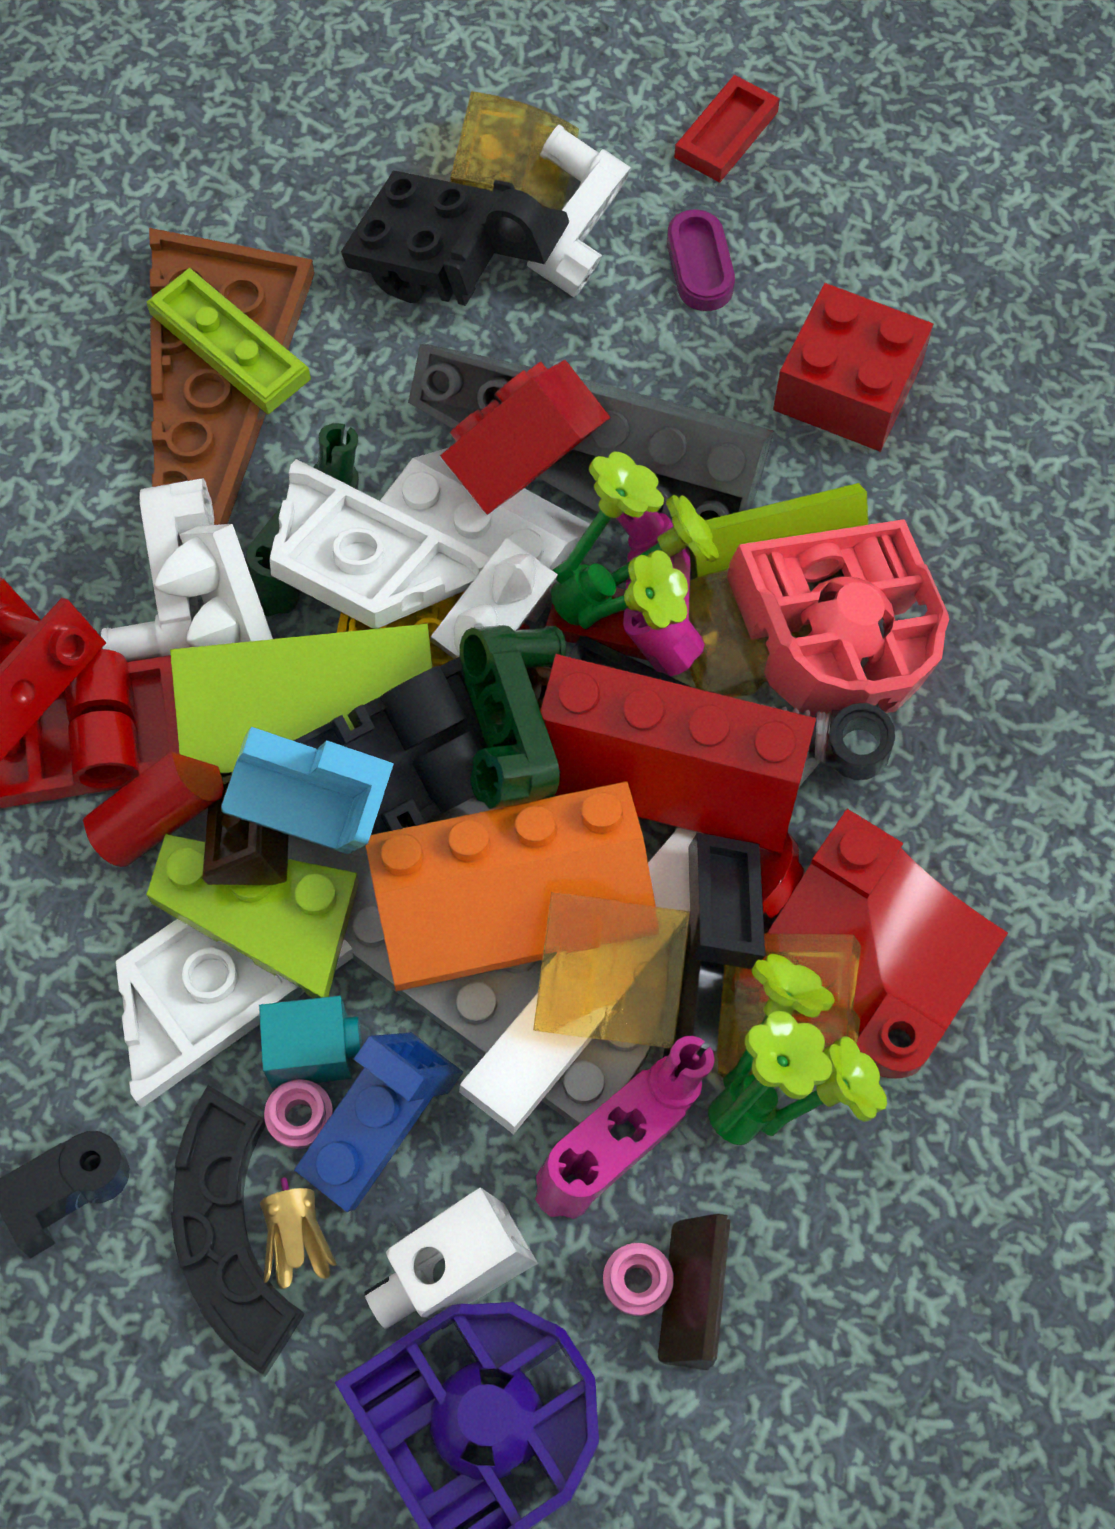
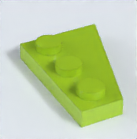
M165 834L146 894L151 904L214 941H221L252 959L255 965L274 976L278 974L304 989L308 996L314 999L329 996L359 885L356 872L288 859L287 881L282 884L208 885L202 879L205 842Z

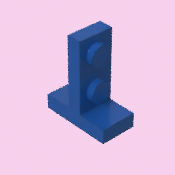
M412 1032L368 1037L354 1058L364 1069L294 1169V1171L346 1212L355 1210L431 1099L435 1096L448 1094L463 1074L461 1069Z

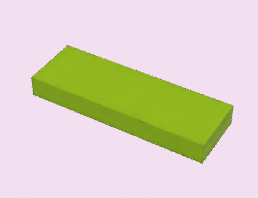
M188 268L146 301L151 316L267 415L311 380L308 366L191 268Z
M860 483L705 520L712 532V541L718 549L719 558L713 562L708 560L701 562L689 548L693 580L698 587L726 581L730 561L739 544L868 525L867 491Z

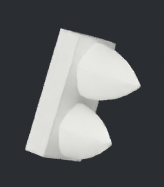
M233 524L202 525L179 534L183 545L178 547L165 561L153 587L166 594L179 597L201 595L204 605L194 616L185 641L193 647L273 639Z
M506 537L432 634L430 642L455 659L460 656L461 638L465 631L470 628L506 625L510 626L514 631L518 630L554 583L558 574Z

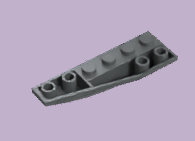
M423 343L419 347L408 403L449 427L454 428L477 409L481 411L497 399L501 404L502 402L495 393L523 370L527 372L532 367ZM581 379L611 418L538 477L599 512L598 504L601 498L594 490L596 480L589 472V465L597 456L608 458L612 452H621L628 455L636 465L649 468L658 478L659 483L656 489L664 497V504L657 511L658 513L666 514L672 521L666 500L672 495L677 497L683 495L691 502L696 513L704 520L751 509L761 482L774 430L663 399ZM616 518L611 519L612 521L620 524Z

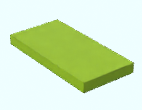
M428 624L170 649L179 752L181 755L218 766L221 776L231 775L244 737L251 727L294 741L331 722L334 718L343 715L350 730H354L348 714L354 708L367 704L401 683L432 668Z

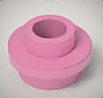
M304 1079L291 1080L278 1086L269 1096L264 1110L265 1124L271 1136L281 1145L293 1149L307 1148L311 1146L333 1114V1106L328 1094L320 1085ZM303 1104L312 1109L310 1120L302 1126H294L287 1121L289 1111L296 1105Z
M644 1243L627 1244L617 1249L605 1265L603 1272L604 1291L611 1304L627 1315L646 1316L652 1314L667 1302L673 1288L671 1265L665 1255L651 1245ZM634 1268L645 1270L651 1278L649 1289L642 1293H635L629 1290L624 1282V1277L629 1270Z

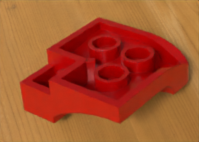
M847 808L812 858L811 864L788 902L764 937L765 958L763 960H766L769 954H778L790 960L794 965L808 967L821 978V986L833 994L835 1001L830 1010L821 1011L818 1017H808L796 1010L791 1015L798 1024L810 1023L817 1027L824 1036L826 1048L834 1044L837 1039L847 1036L857 1044L861 1053H865L873 1059L881 1077L906 1078L916 1074L924 1066L1008 932L969 907L931 877L902 849L904 843ZM743 968L735 980L734 988L764 1007L769 999L764 991V985L753 976L752 969ZM895 1029L905 1031L911 1039V1045L905 1048L895 1046L890 1041L888 1032Z

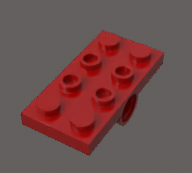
M101 649L0 761V809L121 789L170 751L180 754L171 655L127 662L122 654L108 649Z

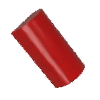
M170 751L83 818L90 844L108 863L118 867L129 866L162 842L165 834L171 835L221 798L223 794V781L219 767Z

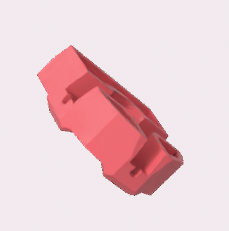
M905 519L739 544L730 561L727 580L751 640L769 637L766 646L770 655L764 670L768 684L794 709L797 708L800 713L809 710L810 716L814 717L818 711L821 714L823 712L826 714L830 712L832 715V709L842 710L858 703H868L874 706L878 703L879 708L885 713L896 712L921 687L942 659L949 614L928 566L922 560ZM840 569L842 570L844 577H836L819 583L810 591L807 583L824 580ZM916 601L919 606H927L928 611L922 617L895 621V615L905 613ZM881 618H883L884 620L883 627L885 634L883 637L878 625ZM810 624L812 627V631L805 637L794 638L791 633L799 632L802 625ZM868 657L869 661L862 669L860 664L862 658Z

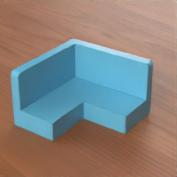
M251 727L244 737L221 805V810L227 815L349 854L368 844L394 763L327 740L316 749Z

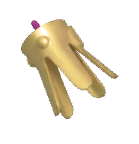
M283 1177L281 1179L282 1191L269 1195L260 1202L268 1229L263 1283H267L270 1278L274 1250L276 1280L281 1289L290 1286L293 1268L297 1269L304 1263V1247L318 1277L323 1279L329 1278V1264L332 1266L337 1265L316 1220L314 1191L307 1188L289 1190L288 1180Z

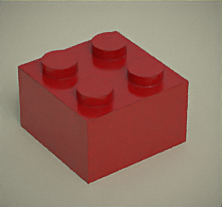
M824 283L780 369L773 410L881 452L923 364L934 323Z
M566 359L549 369L541 361L527 372L523 370L495 393L502 402L501 404L496 399L481 411L477 409L449 432L456 442L440 456L487 515L522 491L611 418Z

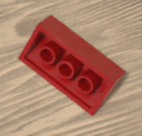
M555 654L541 707V714L560 771L559 786L554 796L628 782L637 817L698 833L759 844L761 849L782 854L816 718Z

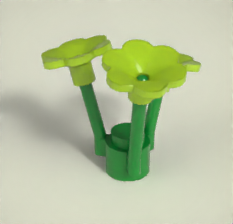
M612 452L608 458L603 456L595 457L589 465V472L596 480L594 490L601 498L598 504L600 511L567 559L552 570L558 574L556 578L558 582L551 588L550 594L556 611L568 623L576 626L580 625L584 629H588L604 617L626 609L642 612L648 626L655 630L663 629L669 624L674 625L683 622L687 616V606L684 597L688 592V583L684 574L680 570L673 568L670 557L689 547L701 562L707 560L713 562L718 559L719 552L712 541L713 535L708 524L696 513L695 508L685 496L677 497L672 495L666 500V505L672 516L673 527L657 537L658 543L639 556L634 557L613 573H610L604 566L597 563L580 565L612 518H619L623 512L631 517H641L645 511L657 512L664 504L663 495L656 489L659 483L658 478L649 468L636 465L628 455L621 452ZM630 578L631 582L624 595L612 599V595L616 592V586Z
M769 954L766 960H757L751 971L753 976L764 985V991L769 997L763 1007L766 1016L761 1024L753 1026L746 1034V1049L736 1066L723 1078L725 1089L708 1107L710 1124L716 1133L732 1144L744 1145L749 1143L761 1131L769 1136H774L788 1122L823 1104L832 1107L840 1102L848 1105L854 1115L863 1122L875 1118L878 1112L886 1109L887 1097L879 1084L880 1073L873 1059L869 1055L861 1053L857 1044L847 1036L837 1039L834 1044L824 1049L825 1039L821 1031L810 1023L798 1024L795 1018L791 1016L794 1010L808 1017H818L821 1011L830 1010L835 1001L833 994L821 986V978L808 967L794 965L790 960L778 954ZM814 1085H816V1090L812 1092ZM774 1087H779L785 1095L798 1100L781 1109L777 1108L778 1095Z

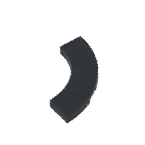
M208 1085L196 1104L185 1128L175 1161L176 1175L173 1188V1212H171L174 1244L180 1268L183 1270L191 1293L204 1318L220 1339L245 1363L266 1377L305 1314L281 1295L269 1280L267 1283H263L264 1272L256 1260L246 1230L244 1216L246 1174L257 1141L266 1127L265 1119Z

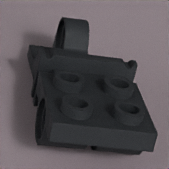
M393 170L341 250V254L347 268L371 273L376 284L390 296L408 303H416L422 298L427 288L432 287L437 289L442 301L449 302L454 294L457 303L466 306L476 290L475 285L494 253L545 264L567 228L569 218L565 211L542 207L535 198L523 191L516 190L513 183L495 180L493 183L494 189L491 192L487 189Z
M460 656L401 683L365 705L362 704L354 708L348 714L354 730H350L343 715H340L331 722L294 740L316 749L327 740L394 763L371 835L402 829L397 819L399 815L402 817L406 827L422 825L432 818L475 797L470 781L473 770V757L477 751L487 748L464 680L465 674Z

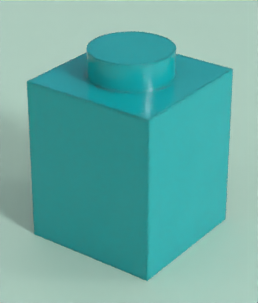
M341 996L259 1005L263 1072L271 1088H276L285 1082L296 1079L309 1080L314 1083L352 1079L350 1058H355L362 1047L361 1029L358 1016L347 1017Z

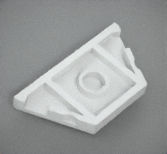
M297 459L290 465L289 489L286 500L282 501L279 514L280 529L279 533L274 537L270 555L271 576L373 629H378L467 590L491 558L463 542Z
M176 919L116 960L119 992L122 995L124 1006L122 1022L124 1040L129 1051L132 1081L129 1084L132 1097L142 1109L260 1025L259 1005L293 1001L305 992L304 989L278 974L274 976L255 965L252 959L221 941L216 942ZM346 940L343 941L336 970L353 958V949Z

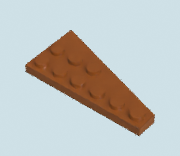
M149 228V240L152 251V269H150L152 297L188 268H191L287 350L289 349L315 274L312 259ZM152 316L150 318L151 395L153 398L151 429L154 446L152 487L204 478L212 501L214 525L228 524L266 413Z

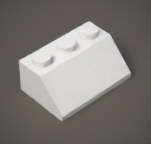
M448 448L412 458L380 500L492 557L505 538L508 537L551 570L567 559L590 525L525 488L487 515L441 458L440 455ZM554 581L527 617L528 620L536 623L551 602V588L558 581Z

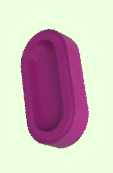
M693 209L677 214L668 226L667 248L679 296L686 305L696 310L713 311L722 308L732 298L735 284V273L723 226L717 217L707 211Z

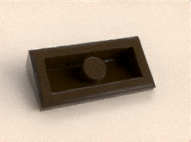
M231 775L222 778L223 794L219 800L208 807L202 879L208 885H276L286 882L289 835L223 813L221 805Z
M712 1214L679 1220L672 1226L668 1261L673 1271V1288L667 1302L663 1305L658 1359L663 1364L709 1370L717 1360L731 1221L727 1219L728 1215Z

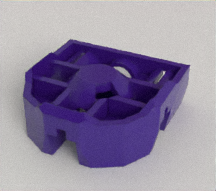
M513 1302L451 1305L335 1382L419 1529H461L497 1503L500 1507L468 1529H532L546 1517L572 1501L599 1445L595 1376L565 1329ZM454 1323L476 1362L464 1366V1368L451 1375L441 1385L418 1346L430 1339L429 1336L436 1331L443 1330ZM561 1349L566 1358L568 1357L581 1381L546 1405H543L540 1394L536 1393L530 1383L531 1380L525 1373ZM480 1372H483L486 1377H499L509 1383L504 1389L495 1385L482 1384ZM428 1425H430V1434L439 1457L458 1476L436 1492H434L405 1442ZM472 1443L479 1447H492L495 1466L475 1465L462 1459L468 1444ZM535 1456L557 1494L521 1518L499 1479L511 1475L510 1470L522 1462L525 1465Z

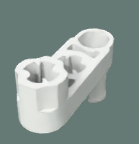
M559 124L544 144L540 156L548 159L581 183L578 190L562 209V211L567 212L569 224L545 264L528 261L527 267L575 297L587 283L602 257L601 254L583 243V240L622 188L630 174L631 167L604 149L597 152L564 130V127Z
M204 478L140 490L141 515L153 585L165 561L178 547L183 545L179 534L197 526L214 525L212 501ZM154 588L158 611L155 621L112 629L109 627L103 628L101 637L105 640L106 644L102 649L116 651L122 654L127 662L169 656L171 655L170 649L193 647L185 640L191 622L199 611L197 596L179 597L166 594Z

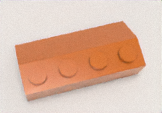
M628 782L374 834L370 836L368 844L365 845L396 992L660 935L644 838Z

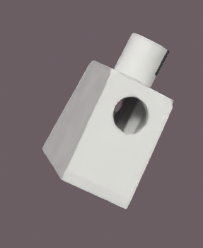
M478 1188L390 1247L386 1254L395 1273L366 1290L364 1294L378 1322L384 1329H388L415 1311L421 1317L431 1319L451 1305L470 1304L535 1266L538 1262L505 1204L482 1188ZM444 1258V1274L435 1283L433 1280L434 1267Z

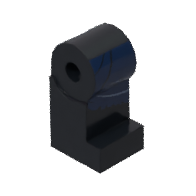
M86 1131L58 1144L1 1177L0 1213L17 1246L29 1258H32L56 1244L47 1228L48 1226L88 1202L104 1203L114 1199L123 1191L129 1179L130 1168L127 1158L109 1135L100 1131Z

